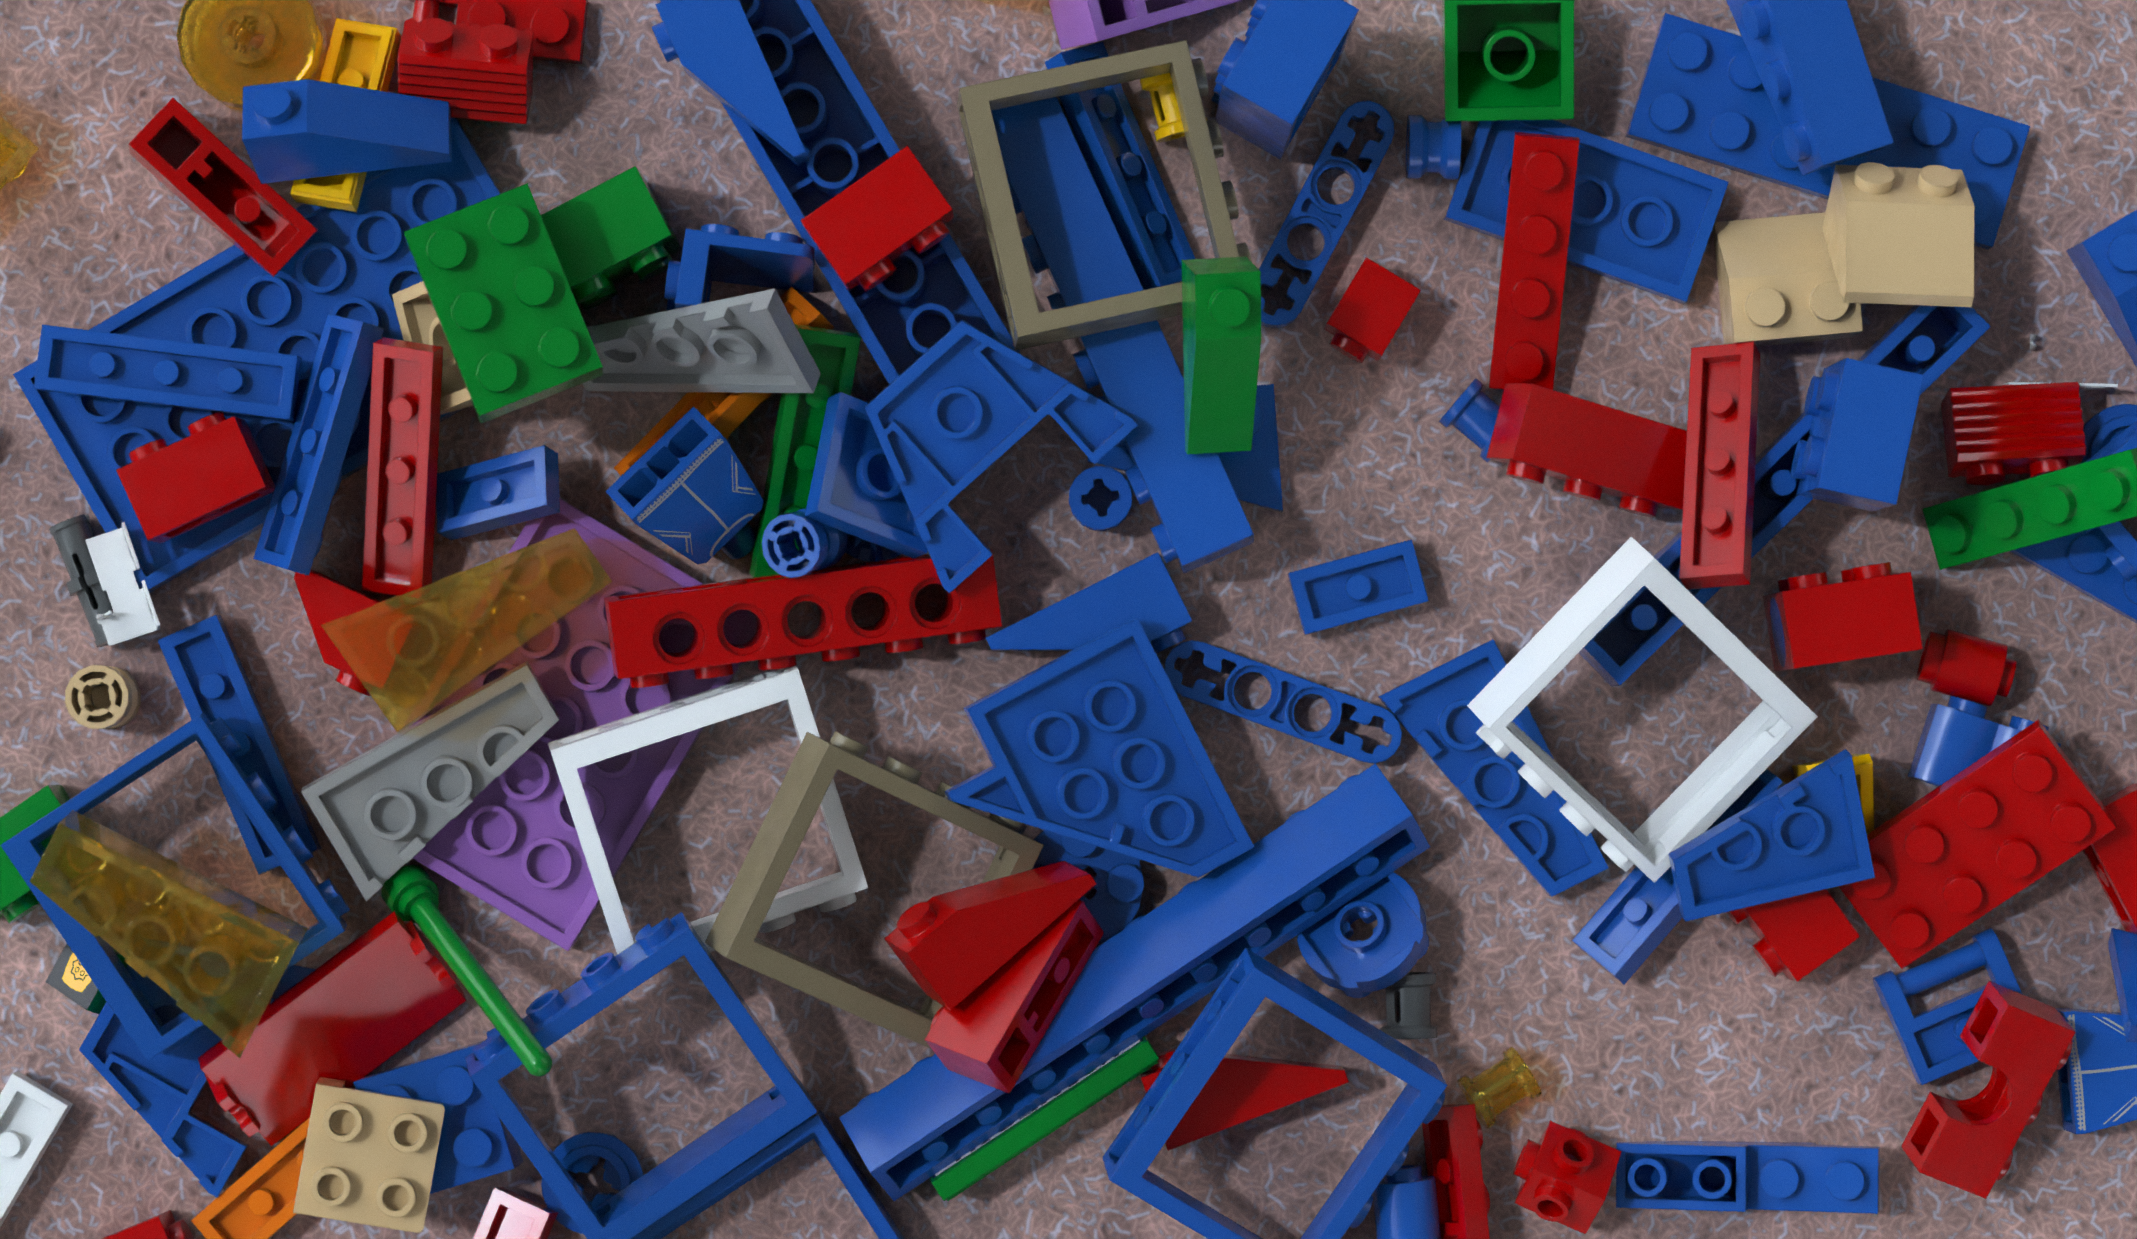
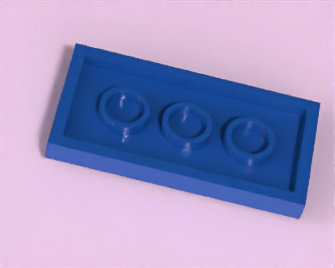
M1497 120L1478 122L1444 220L1504 241L1515 132L1579 137L1567 264L1681 304L1687 302L1724 198L1728 181L1555 120Z

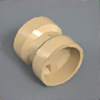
M91 665L79 670L70 679L65 690V704L69 714L78 724L90 729H117L127 725L136 716L141 705V691L137 681L129 672L118 667Z

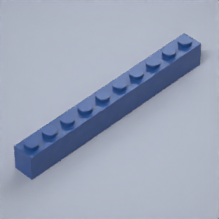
M1376 763L1359 775L1347 778L1336 790L1306 810H1301L1291 815L1283 825L1254 843V848L1219 866L1203 878L1188 883L1177 895L1148 914L1132 920L1124 930L1096 947L1010 1094L948 1070L938 1056L934 1054L917 1062L909 1072L880 1091L865 1096L856 1107L840 1116V1121L869 1172L892 1200L896 1201L1217 989L1245 948L1262 958L1429 849L1430 845L1414 816Z

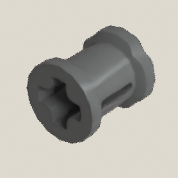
M1408 972L1398 982L1386 988V1025L1380 1028L1381 1031L1394 1039L1437 1038V1027L1431 1025L1430 986L1436 983V973Z

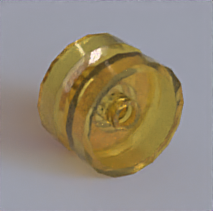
M187 0L182 7L176 35L181 62L196 85L214 99L239 114H242L244 86L303 79L320 81L330 44L328 24L313 0ZM257 35L265 37L259 49L252 45L248 49L249 42L253 37Z

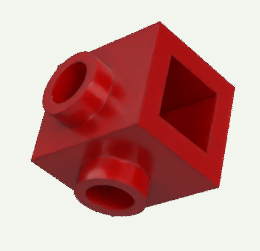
M1550 1120L1539 1142L1536 1143L1527 1139L1519 1155L1513 1175L1523 1180L1514 1203L1535 1212L1545 1220L1558 1222L1586 1234L1606 1199L1622 1151L1596 1141L1579 1130L1564 1127Z

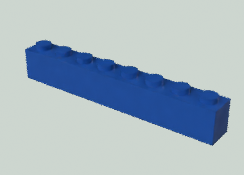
M1057 97L992 110L1015 213H1022L1031 235L1022 238L1023 247L1035 273L1038 274L1047 270L1057 291L1046 296L1051 309L1054 310L1142 291L1143 287ZM1155 320L1078 337L1083 350L1072 355L1087 389L1099 385L1106 402L1130 415L1138 424L1135 429L1114 447L1122 443L1126 444L1135 465L1124 471L1139 505L1151 501L1161 524L1150 529L1165 563L1177 559L1183 573H1187L1254 543V533L1218 453L1187 454L1185 452L1184 378L1158 321Z
M1914 305L1858 361L1924 375L1921 395L1991 326L1972 307ZM1805 412L1756 457L1751 559L1813 500V498L1797 495L1800 479L1791 478V467L1796 446L1799 440L1808 441L1813 416L1807 415ZM1681 530L1654 558L1682 584L1679 579ZM1643 586L1587 643L1579 654L1611 687L1620 686L1683 623ZM1722 587L1688 589V591L1704 605Z

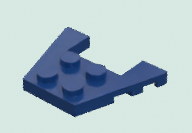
M964 320L958 322L865 406L867 415L895 479L912 513L919 534L936 568L940 582L948 593L952 592L993 555V552L952 508L949 502L1045 416L1051 415L1094 464L1138 426L1137 422L1130 415Z
M144 937L126 969L161 1021L165 1023L261 958ZM298 965L291 966L148 1061L106 1002L79 1051L134 1111L136 1110L162 1138L161 1141L176 1157H179L192 1171L206 1191L218 1197L221 1195L249 1145L192 1114L191 1110L208 1082L204 1075L205 1073L200 1068L198 1057L241 1025L256 997L270 1004L316 969Z

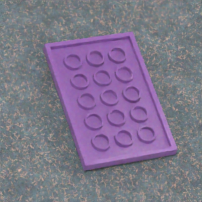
M560 499V513L527 521L402 731L526 661L530 664L560 716L559 721L505 772L496 777L473 799V802L455 819H452L429 840L426 846L413 859L556 945L570 951L600 901L548 743L731 683L743 662L732 664V675L709 679H695L694 669L668 672L669 683L644 688H631L630 678L618 679L614 674L604 597L694 586L703 583ZM737 610L731 613L726 618L723 626L726 640L732 644L748 642L756 632L757 621L754 614L748 610ZM681 618L666 622L659 633L660 646L669 653L684 651L693 640L692 625L689 621ZM704 727L577 769L613 879Z

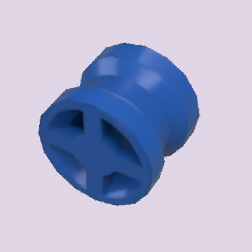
M1408 115L1405 159L1406 178L1420 179L1425 173H1439L1444 179L1458 180L1461 162V121H1445L1444 118L1441 122H1428L1422 115Z
M1094 466L1085 469L1074 479L1069 489V505L1073 516L1081 525L1091 530L1106 531L1117 527L1126 519L1131 509L1132 491L1129 482L1119 471L1108 466Z

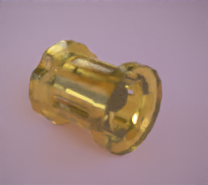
M1511 1046L1502 1051V1060L1472 1079L1464 1075L1457 1080L1459 1088L1468 1104H1475L1476 1116L1486 1129L1496 1124L1497 1115L1524 1098L1529 1097L1535 1100L1542 1095L1541 1089L1528 1066Z

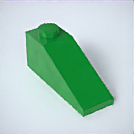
M1246 256L1181 260L1185 452L1187 454L1251 451L1261 348V271Z

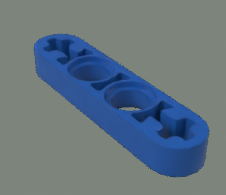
M1372 101L1356 102L1349 106L1340 116L1259 268L1261 271V287L1263 286L1267 289H1273L1283 273L1282 269L1271 267L1275 257H1279L1292 270L1309 273L1310 278L1304 285L1297 277L1293 278L1286 292V298L1293 302V307L1290 311L1279 308L1274 316L1267 314L1263 311L1265 299L1261 296V325L1270 328L1285 327L1294 322L1306 304L1392 143L1395 133L1394 121L1389 111L1382 105ZM1367 115H1370L1378 120L1375 130L1383 137L1379 143L1369 140L1362 149L1357 160L1370 163L1368 170L1363 173L1351 160L1332 156L1331 152L1335 146H1339L1346 154L1355 137V131L1348 127V123L1351 119L1356 122H1362ZM1337 169L1344 171L1350 176L1354 191L1348 201L1343 204L1333 205L1320 197L1317 190V182L1323 173ZM1298 226H1312L1321 233L1324 247L1318 257L1303 261L1290 253L1287 238L1289 233Z
M1190 640L1178 644L1165 659L1164 670L1175 692L1188 699L1361 762L1375 764L1386 761L1395 754L1400 746L1402 736L1400 724L1393 713L1380 706L1200 641ZM1192 651H1198L1204 654L1202 665L1221 673L1222 660L1234 663L1235 668L1230 672L1225 681L1223 701L1210 697V692L1216 686L1212 682L1197 679L1192 688L1182 685L1183 673L1174 669L1177 658L1188 659ZM1250 672L1259 673L1264 676L1271 688L1270 698L1266 705L1256 710L1245 709L1239 705L1234 695V686L1238 678ZM1309 694L1319 695L1324 698L1329 704L1331 711L1330 720L1327 725L1315 732L1306 731L1299 727L1294 717L1296 703L1303 696ZM1344 703L1355 708V711L1348 718L1350 721L1361 725H1368L1372 721L1373 716L1382 719V731L1390 735L1387 746L1376 745L1372 753H1366L1361 750L1363 739L1346 731H1343L1342 745L1332 742L1330 736L1340 724L1342 704Z

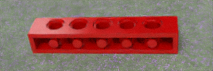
M924 554L914 559L901 557L835 566L794 578L775 574L604 597L614 674L618 679L630 678L631 688L669 683L668 672L694 669L695 679L728 676L733 674V663L755 660L758 661L759 670L788 668L797 665L796 655L821 652L822 661L824 662L860 657L859 646L884 643L886 653L918 650L924 648L922 637L944 634L948 636V644L971 643L985 640V629L1002 627L993 555L950 593L942 586L930 555ZM939 584L946 595L944 609L933 618H921L915 608L917 593L926 585ZM864 593H877L883 603L881 618L872 626H857L851 615L854 601ZM812 601L820 611V622L817 628L808 635H794L790 631L787 622L791 608L799 602ZM737 610L751 611L757 621V629L754 636L743 644L729 643L723 632L726 618ZM676 618L689 621L693 628V640L689 647L679 653L664 651L659 643V633L663 625Z

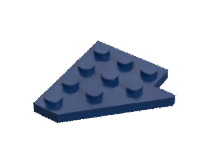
M1138 618L1128 620L963 708L993 766L944 791L950 801L1198 878L1254 848Z

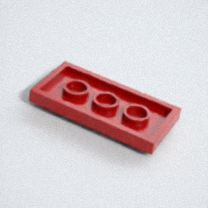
M2037 720L1867 834L1875 878L1838 887L1900 968L1903 969L2116 829V823L2040 720Z

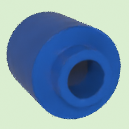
M1402 1165L1394 1175H1385L1372 1194L1377 1239H1441L1435 1177L1422 1176L1421 1165Z

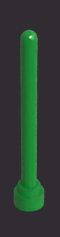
M418 865L401 867L384 883L381 890L383 901L403 921H412L414 924H418L528 1072L537 1077L548 1074L552 1068L551 1056L438 909L439 889L422 867Z

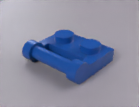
M1991 928L1973 935V943L1902 973L1894 975L1890 970L1873 977L1874 987L1883 1007L1887 1011L1917 1084L1924 1085L1978 1062V1059L1960 1038V1034L1986 985L1916 1015L1912 1014L1906 998L1982 966L1986 968L1992 982L2022 994L2003 947Z

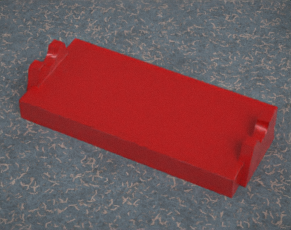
M394 911L199 1056L198 1060L200 1068L205 1073L204 1075L221 1108L233 1115L249 1138L259 1132L273 1146L310 1117L315 1087L320 1077L345 1081V1087L350 1088L354 1085V1081L368 1075L464 1003L466 998L462 989L456 983L455 973L412 921L405 924Z

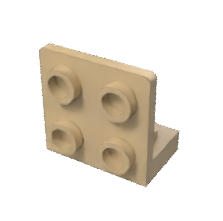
M320 1077L315 1087L293 1213L420 1233L424 1229L445 1113L444 1105L437 1102L346 1088L345 1081Z

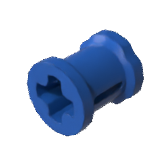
M1475 378L1439 422L1445 428L1451 425L1457 428L1481 449L1480 457L1484 461L1489 462L1490 459L1486 457L1500 406L1481 391L1483 384Z

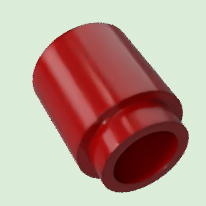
M1949 629L1946 630L1944 635L1930 631L1925 641L1916 680L1931 684V691L1991 706L1996 695L2008 696L2015 675L2017 661L2006 658L2008 645Z

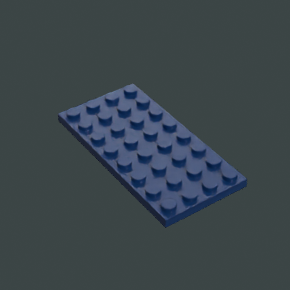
M451 118L452 162L368 171L357 212L303 204L296 208L317 229V232L274 278L238 247L233 245L89 330L301 357L294 421L224 413L226 419L236 416L247 422L276 486L327 315L332 314L362 321L383 328L381 338L403 340L392 294L422 282L406 243L404 231L501 193L458 119ZM37 360L13 374L105 533L122 528L121 523L125 522L140 565L139 570L133 571L139 589L142 588L141 581L145 580L148 591L151 593L263 527L273 492L163 543L148 541L117 474L116 469L132 463L129 453L134 449L158 439H165L169 446L191 436L187 428L190 424L218 412L40 391L34 389ZM372 373L369 376L361 402L360 421L357 429L351 435L341 468V481L368 465ZM463 409L441 414L440 422Z

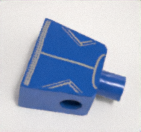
M694 406L605 491L636 525L696 564L707 563L720 549L730 559H739L747 555L755 546L757 532L748 522L762 509L764 500L727 439Z
M2056 1008L2075 1030L2070 1056L2065 1065L2057 1070L2063 1130L2074 1134H2086L2137 1120V1042H2126L2121 1013Z

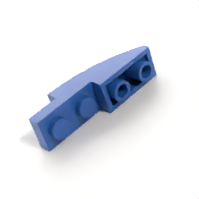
M1644 1141L1616 1143V1149L1622 1151L1616 1167V1208L1746 1212L1747 1209L1879 1213L1880 1147L1816 1145V1143Z

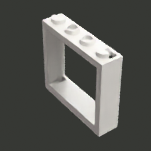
M1632 537L1623 544L1467 705L1483 723L1475 733L1498 756L1504 760L1513 751L1525 763L1517 772L1538 793L1546 798L1555 790L1567 801L1559 811L1587 837L1596 828L1608 839L1600 847L1601 850L1617 866L1627 872L1633 865H1636L1654 883L1671 867L1668 854L1703 834L1818 717ZM1645 586L1763 701L1654 813L1632 833L1521 730L1513 720L1624 605Z
M796 666L768 670L548 743L617 955L637 941H633L577 769L784 700L787 702L800 745L807 732L820 737L799 670ZM832 779L820 807L841 872L778 892L759 929L760 933L784 928L796 921L794 913L817 905L820 912H829L846 907L856 902L855 892L868 888L834 779ZM719 912L690 922L710 952L715 950L707 945L705 941Z

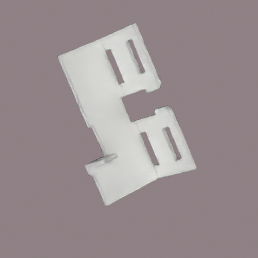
M125 522L121 523L122 528L85 540L102 590H106L113 609V613L109 610L105 614H98L96 616L98 623L103 627L109 646L160 630V623L145 580L141 581L142 588L139 589L133 572L139 570L140 565Z

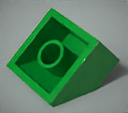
M1442 0L1445 121L1574 119V0Z

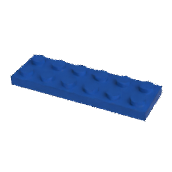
M1665 13L1659 26L1625 137L1828 200L1835 166L1802 176L1797 162H1793L1786 152L1781 125L1742 36ZM1872 77L1894 143L1872 154L1838 165L1859 166L1862 163L1875 162L1887 167L1923 168L1928 165H1941L1950 169L1962 170L1975 206L1974 245L1988 250L1994 246L2030 126Z

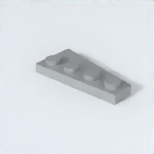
M774 288L587 327L602 363L603 375L582 384L586 391L814 393L821 372Z
M526 661L302 788L301 793L367 902L394 873L417 855L429 840L469 806L481 791L496 777L505 772L557 723L560 716L530 664Z

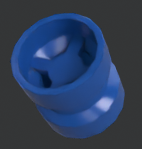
M803 508L797 512L779 515L769 522L764 530L761 543L763 555L769 566L779 575L789 578L805 576L814 571L830 568L840 561L846 552L847 533L804 517L806 508Z

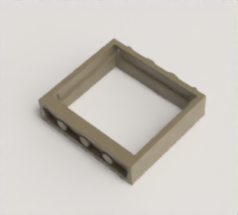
M1187 40L959 88L957 108L1012 341L1016 351L1183 315L1182 282L1039 313L992 110L1170 73L1215 258L1246 256L1252 262L1246 242L1236 244L1231 220L1238 219L1239 217L1236 194L1230 180L1221 182L1216 158L1223 157L1224 155L1222 137L1216 119L1206 121L1201 97L1208 96L1209 93L1206 71L1201 58L1191 60Z
M835 731L830 742L807 732L705 943L734 962L931 1049L924 1039L930 1031L934 1015L943 1007L937 1001L927 996L921 1010L915 1009L756 937L837 769L999 845V849L982 883L1031 870L1044 845L1023 834L1027 824L991 813L987 817L972 810L969 806L950 801L944 792L953 787L941 781L936 792L917 784L922 772L892 757L887 756L882 767L864 759L869 747Z

